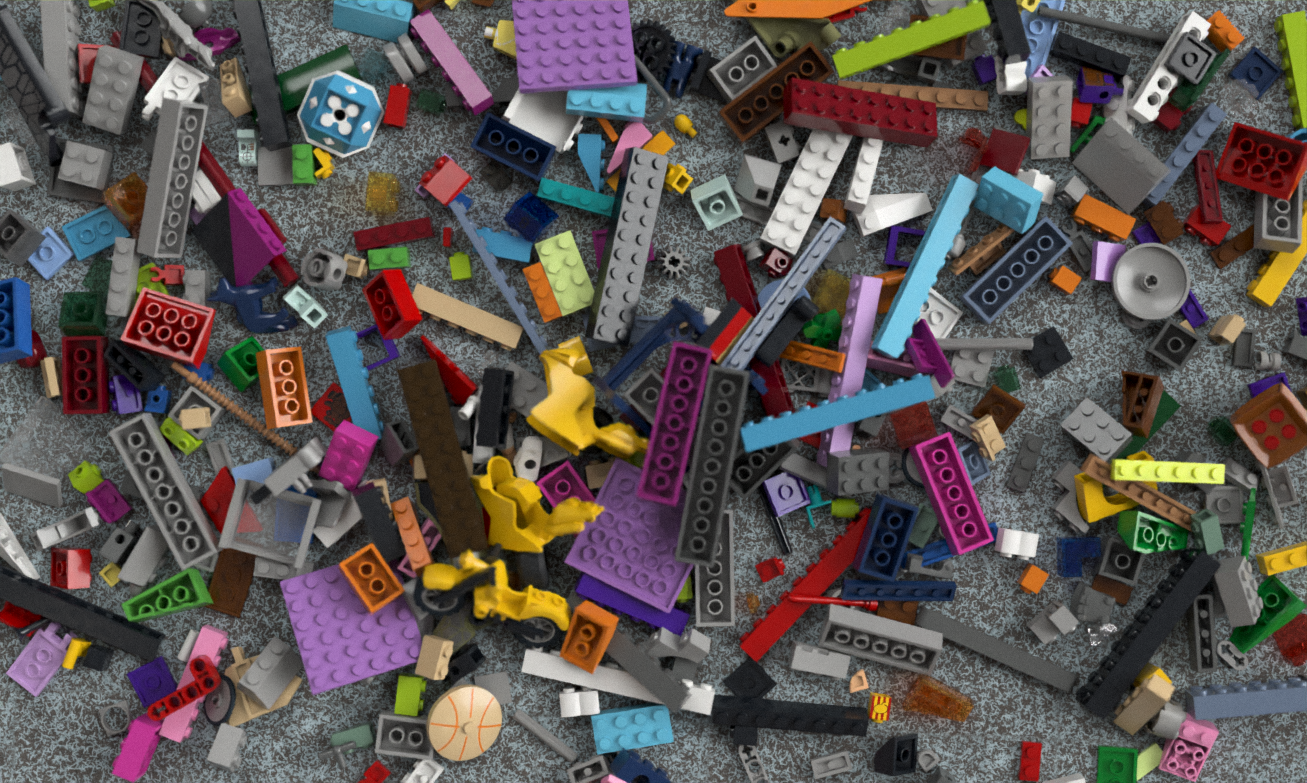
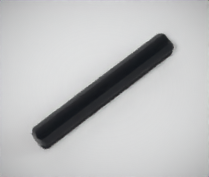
M761 483L757 490L782 554H791L793 550L781 519L775 516Z

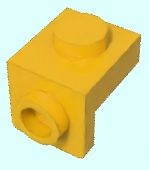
M318 147L313 152L323 168L314 174L319 179H326L333 174L332 170L335 169L330 161L333 158L327 150L323 151L322 148Z

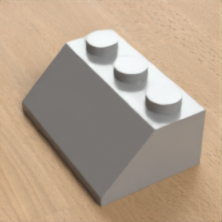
M158 524L148 526L117 576L118 578L143 587L155 582L158 574H156L157 570L165 565L168 560L166 555L169 550L172 551Z
M274 636L240 679L237 689L269 710L301 669L303 662L289 645Z

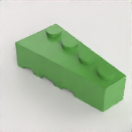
M188 568L121 605L128 621L139 623L214 603L199 570Z

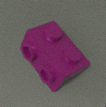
M110 478L86 493L88 503L92 507H96L100 512V518L105 523H115L133 509Z

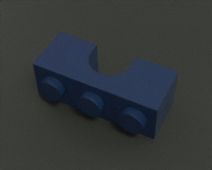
M623 748L609 766L617 777L627 783H631L639 775L642 776L637 783H671L667 777L668 773L663 768H655L651 761L646 758L642 760L633 750L629 752Z

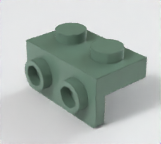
M920 503L908 541L924 549L938 524V519L933 510Z

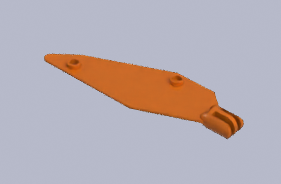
M738 0L724 10V14L727 17L823 19L873 0ZM874 0V1H898V0Z

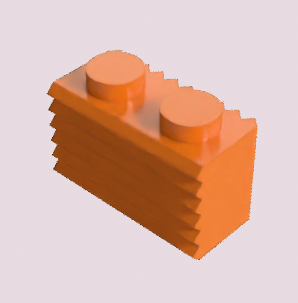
M1218 10L1206 19L1211 24L1207 30V37L1223 55L1233 50L1244 40L1242 33H1239V30L1234 28V25H1231V22H1229V19H1226L1221 10Z

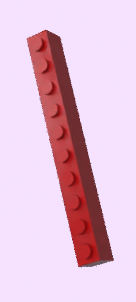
M872 506L869 508L864 507L858 514L860 517L855 522L852 520L845 527L847 531L842 536L839 534L833 539V546L829 550L825 548L819 554L820 559L816 563L812 562L805 569L807 573L803 577L798 576L792 583L793 587L789 591L785 590L779 596L780 601L776 605L771 604L765 611L767 615L763 619L759 617L752 625L754 628L749 633L746 631L739 638L741 641L739 646L755 662L812 605L811 603L789 602L788 596H820L854 561Z

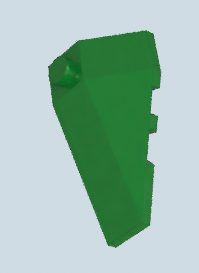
M1120 511L1117 531L1129 549L1142 554L1185 549L1187 547L1189 530L1140 511Z
M1274 574L1270 575L1258 587L1257 594L1258 597L1262 598L1263 609H1261L1254 625L1236 627L1229 639L1243 654L1290 622L1307 606Z

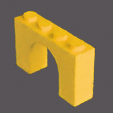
M1144 450L1126 457L1127 460L1154 461V458ZM1084 472L1074 475L1079 514L1088 523L1096 522L1104 517L1112 516L1120 511L1140 505V503L1120 492L1113 496H1104L1102 482ZM1142 481L1158 490L1157 481Z

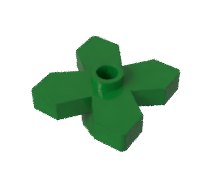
M833 309L825 314H817L813 321L810 320L802 326V330L807 338H812L810 341L811 345L827 349L830 340L839 342L843 325H839L842 320L837 310Z

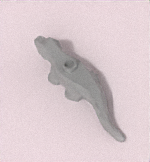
M138 0L155 12L161 23L158 28L162 36L172 41L174 50L179 57L183 58L185 54L189 53L196 57L198 62L207 69L214 70L215 63L211 59L212 50L194 38L190 26L185 24L178 17V14L174 13L163 1Z

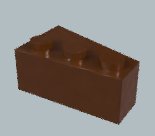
M1121 370L1123 379V426L1132 433V436L1148 438L1164 385L1159 376Z

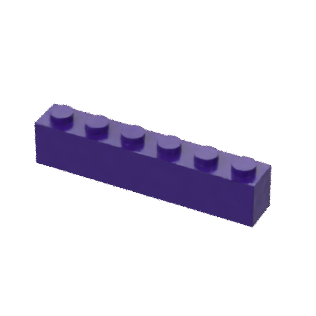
M581 571L574 586L577 596L587 600L591 598L595 600V604L601 607H605V605L610 606L612 611L620 615L624 612L629 614V618L634 621L640 622V620L647 622V626L653 629L663 627L679 636L682 635L690 617L687 611L675 606L672 607L670 613H667Z

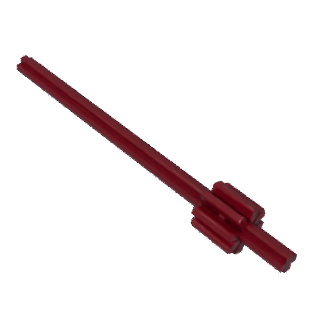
M117 30L112 33L113 36L109 39L114 47L119 49L121 31L118 32ZM144 59L139 82L146 92L149 93L157 82L158 77ZM202 141L198 165L222 198L227 192L235 190L236 187ZM264 208L258 209L259 214L270 226L282 245H284L287 239ZM283 254L275 256L268 263L284 287L291 286L299 279V276Z

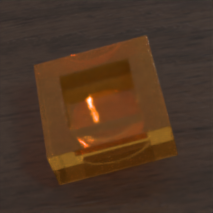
M753 591L745 592L749 612H758L757 607L760 606L758 595L754 596Z

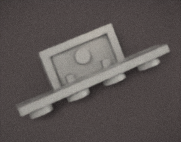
M1255 459L1257 470H1261L1263 477H1260L1262 486L1267 488L1269 493L1266 496L1269 507L1273 506L1275 512L1272 514L1275 525L1279 524L1280 529H1284L1285 523L1280 508L1299 503L1288 466L1267 470Z

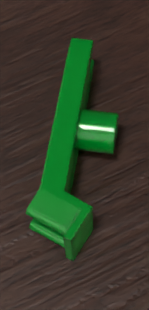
M1093 116L1091 122L1070 146V152L1073 153L1082 142L1088 144L1093 138L1089 133L1096 125H1104L1106 117Z

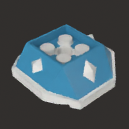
M336 70L312 79L297 116L307 142L344 158L370 147L385 111L374 86ZM338 109L343 110L346 114V117L342 120L335 116V111Z

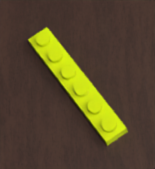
M1112 459L1111 479L1224 484L1225 464Z

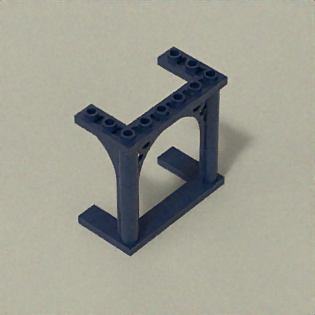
M676 297L670 302L673 307L602 379L597 375L592 380L650 438L653 429L614 390L658 347L677 340L690 341L696 344L709 328V325L704 322L706 318L692 305H689L684 299L680 301ZM686 322L688 330L685 335H680L679 328L682 323ZM674 328L675 334L673 336H669V334L673 332L672 329ZM693 331L697 335L694 338L691 336ZM711 358L710 364L720 366L714 359ZM746 365L743 370L750 372L747 390H756L764 395L768 391L764 385L766 381ZM704 395L702 396V400H701V404H700V408H699V413H698L699 416H701V410H702ZM687 463L684 472L685 474L691 469V467Z

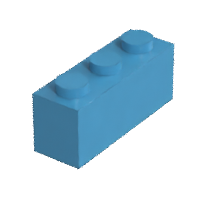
M482 227L481 230L476 229L478 237L482 235L488 244L485 248L489 254L492 252L496 258L530 264L534 240L530 239L531 236L519 234V237L511 236L512 232L503 230L500 233H495L492 228ZM473 245L472 252L475 254H479L475 246Z

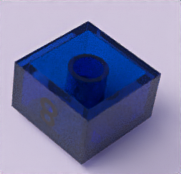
M528 192L512 205L503 220L507 222L509 227L517 230L526 241L533 244L550 230L559 215L533 193Z

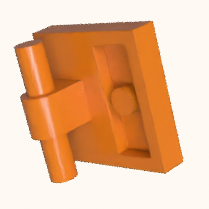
M906 267L872 276L883 279L877 306L878 314L888 312L907 272Z

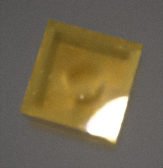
M369 171L365 204L367 212L373 215L394 216V213L398 212L399 201L396 200V193H400L401 186L398 178L392 173Z
M828 268L820 281L812 302L826 313L836 309L841 320H843L851 279Z

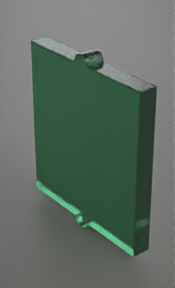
M96 255L81 285L93 290L95 294L99 293L108 298L112 260L108 261Z

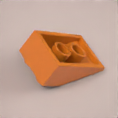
M585 600L575 608L559 656L586 672L593 674L615 632L619 618Z

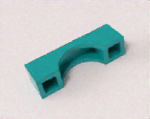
M543 177L541 178L537 193L538 199L572 206L606 218L611 217L615 199L611 196Z

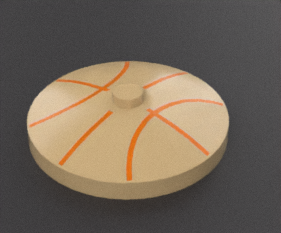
M471 684L454 687L442 694L432 706L426 724L428 739L433 748L447 759L464 761L475 758L485 752L496 740L502 724L501 708L497 699L483 687Z

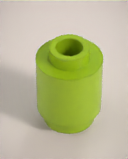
M836 498V500H831V516H836V518H855V514L859 513V503H855V499Z

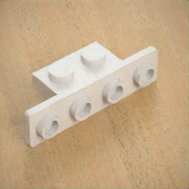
M1125 75L1123 77L1122 96L1112 95L1110 103L1104 104V117H1106L1105 123L1112 117L1132 135V130L1135 129V120L1125 112V109L1132 99V91L1135 89V84L1130 76Z

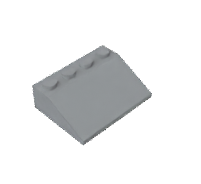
M1112 117L1072 162L1128 215L1171 172L1167 166Z

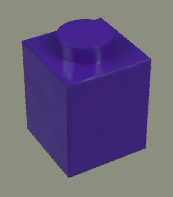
M983 54L974 59L975 62L972 63L971 67L979 86L997 79L995 61L992 54L987 57Z

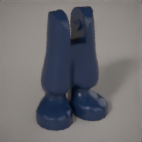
M674 40L672 43L677 44V47L673 51L678 54L672 56V59L676 61L669 64L672 70L666 68L667 75L664 79L663 89L669 94L671 84H678L675 98L681 99L687 82L695 68L694 58L698 57L699 54L703 55L704 50L687 44L684 59L681 60L685 43Z

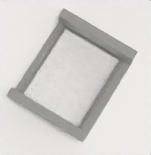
M238 478L218 546L244 551L291 564L295 568L302 569L322 500L284 490L278 496L271 493L262 502L255 504L250 496L264 484Z

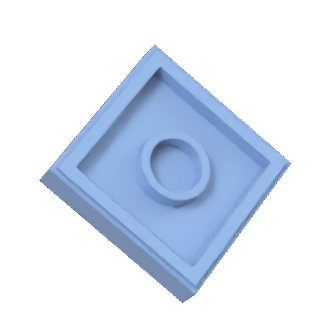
M47 226L41 232L46 237L45 240L28 258V262L45 280H49L75 255L50 226Z

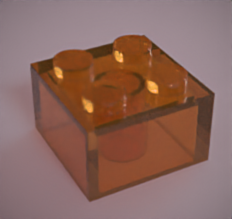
M133 172L104 191L101 201L125 229L128 230L142 221L148 186L136 172Z

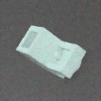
M295 284L283 296V299L297 310L300 316L314 329L328 316L324 308L298 284Z

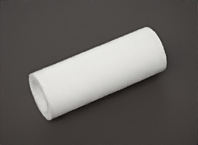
M194 629L190 630L177 656L178 659L188 662L200 632Z

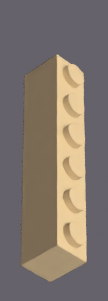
M419 283L416 284L412 294L421 314L426 311L430 313V318L437 321H441V318L448 321L447 325L456 329L462 326L466 328V333L476 336L477 333L484 336L483 340L492 344L494 340L502 343L500 347L509 351L512 348L517 349L525 329L522 326Z

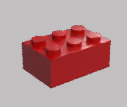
M401 269L382 270L362 289L383 340L400 339L423 320Z

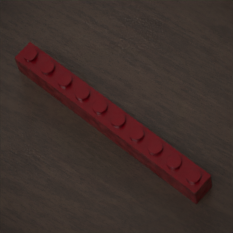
M734 244L714 251V263L719 268L720 281L725 286L727 292V301L729 302L733 297L755 319L762 309L757 299L758 296L741 244ZM753 356L749 361V368L753 369L766 381L764 385L768 389L764 395L757 391L763 401L761 403L763 411L767 413L768 417L774 416L776 419L781 418L780 414L791 411L792 414H795L796 412L778 358L768 368Z

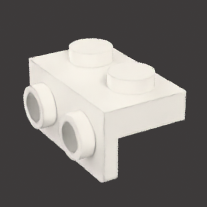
M417 759L413 765L414 771L411 774L407 772L401 782L434 783L444 770V767L434 760Z

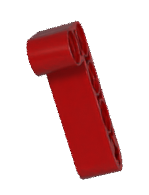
M200 655L190 662L189 669L195 679L193 682L149 706L147 714L151 720L159 721L220 686L221 677L209 656ZM198 660L204 663V669H200L197 666ZM207 678H211L213 680V686H209L207 684ZM190 687L196 689V696L190 693ZM173 697L179 699V705L173 703ZM165 705L166 709L158 713L156 709Z

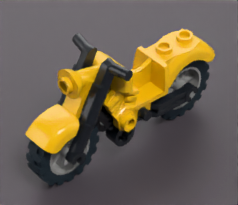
M500 543L494 545L491 553L478 559L469 550L466 553H462L459 559L461 568L457 569L446 564H431L426 566L424 573L421 574V577L417 578L413 599L416 600L415 604L417 607L420 606L423 612L427 611L429 615L433 616L435 614L438 617H443V615L452 616L453 613L457 614L460 609L464 608L467 591L472 589L473 595L469 613L470 623L481 626L487 620H493L494 623H500L505 629L512 631L515 639L518 638V642L526 644L527 647L534 646L539 649L540 647L548 648L549 645L557 644V641L561 640L564 630L569 629L572 620L570 606L559 595L532 588V585L525 588L522 593L515 592L507 586L506 568L504 563L498 559L502 548Z

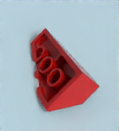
M422 335L420 338L432 360L435 359L437 361L441 378L451 394L450 398L457 405L460 403L465 405L467 399L473 396L479 387L425 335Z

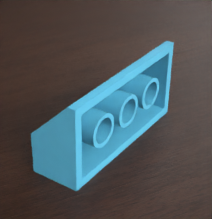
M334 0L333 27L398 43L397 37L405 32L408 37L410 36V29L412 28L410 20L415 16L416 7L413 3L402 0Z
M637 83V86L568 90L566 114L643 123L647 84Z

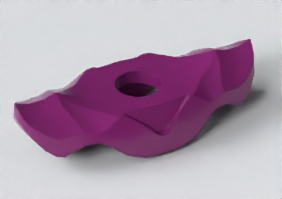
M229 27L224 30L204 28L193 35L203 45L207 43L214 44L213 47H210L212 50L211 57L221 54L224 50L231 48L241 41L237 31ZM189 53L185 54L183 58L178 56L182 61L197 60L196 57Z

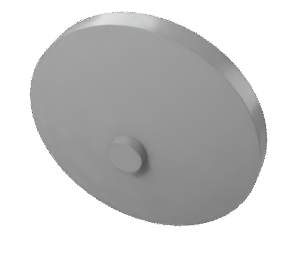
M1144 243L1127 250L1117 260L1112 271L1111 287L1117 303L1128 314L1143 320H1158L1175 313L1184 304L1190 291L1191 280L1185 261L1175 250L1163 244Z

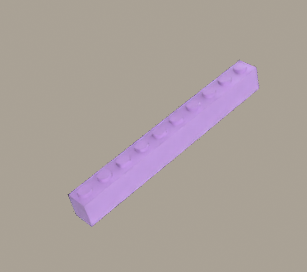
M858 274L852 275L838 352L845 353L846 356L842 373L834 372L832 376V385L828 396L829 403L837 402L836 398L848 395V398L854 397L855 392L862 389L883 279ZM855 421L822 431L820 447L817 453L818 464L827 467V453L850 450Z

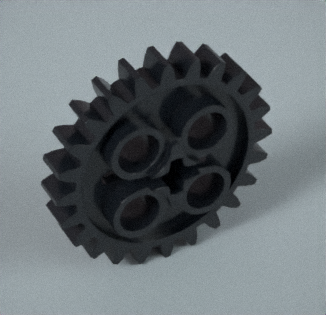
M648 19L646 24L645 21L640 20V26L634 22V29H631L634 54H638L639 60L653 77L660 80V74L667 75L666 68L672 70L669 65L670 62H676L672 59V56L678 54L673 51L677 47V44L672 43L676 38L670 36L672 31L666 29L667 26L664 24L660 25L658 21L653 23L652 20ZM644 35V41L639 43L640 37ZM661 41L660 48L656 49V44ZM654 59V65L649 68L650 61ZM636 68L637 82L641 80V82L646 83L647 80Z

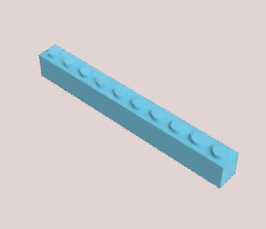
M961 174L951 177L871 349L890 359L898 358L903 353V345L912 334L913 329L911 328L920 317L922 305L929 298L928 292L937 281L936 275L945 264L944 258L953 247L954 243L952 241L961 230L962 226L960 224L970 211L968 207L978 194L977 188L979 184Z

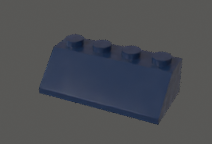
M489 112L486 113L470 145L473 150L539 183L541 178L545 177L557 148L555 145Z

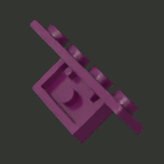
M921 318L913 328L912 334L914 338L906 339L904 344L918 372L934 374L939 386L945 388L955 375L926 320Z

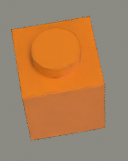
M1062 265L1058 268H1053L1048 276L1050 277L1048 283L1064 294L1070 295L1082 278Z
M1028 563L1017 583L1021 585L1020 589L1026 593L1034 592L1038 594L1049 574Z

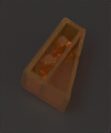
M921 673L917 676L902 702L904 711L910 712L911 710L925 715L931 714L940 716V718L965 722L974 707L970 697L929 675Z

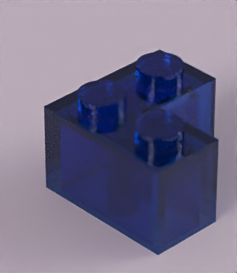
M1056 537L1057 575L1061 577H1082V557H1101L1100 537Z

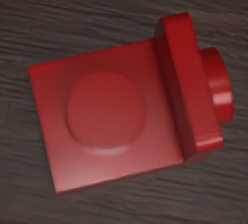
M776 556L755 565L763 583L779 575H784L783 570L786 569L782 559H777Z

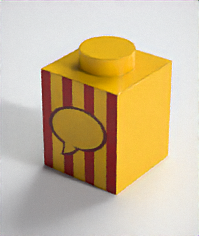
M870 692L867 714L871 721L883 723V720H889L892 700L890 695Z

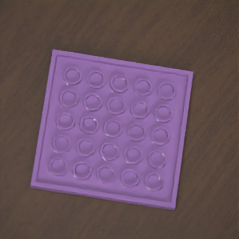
M512 0L520 94L637 86L628 0Z
M616 457L594 501L597 505L603 506L604 511L598 514L596 520L592 523L584 522V529L578 533L564 563L670 613L694 566L691 563L675 561V552L687 491L680 489L676 507L637 498V492L643 469Z
M397 559L388 562L387 565L401 585H404L401 572L397 568ZM338 565L280 581L312 696L418 662L422 640L415 617L403 596H400L370 616L338 570Z

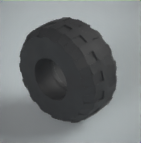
M545 545L542 546V552L515 550L517 570L522 589L532 585V588L540 590L545 589L549 585L550 575Z

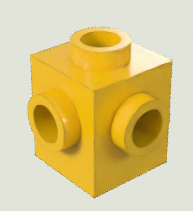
M668 163L663 187L669 192L674 190L683 195L693 178L686 173L687 170L680 164L675 166Z

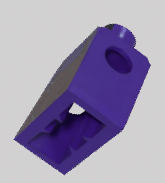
M1081 66L1076 80L1079 102L1108 104L1111 101L1112 95L1122 96L1124 85L1114 83L1112 73Z

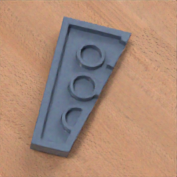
M582 314L586 331L589 315ZM635 316L629 343L638 342L661 317ZM587 338L590 352L619 346Z

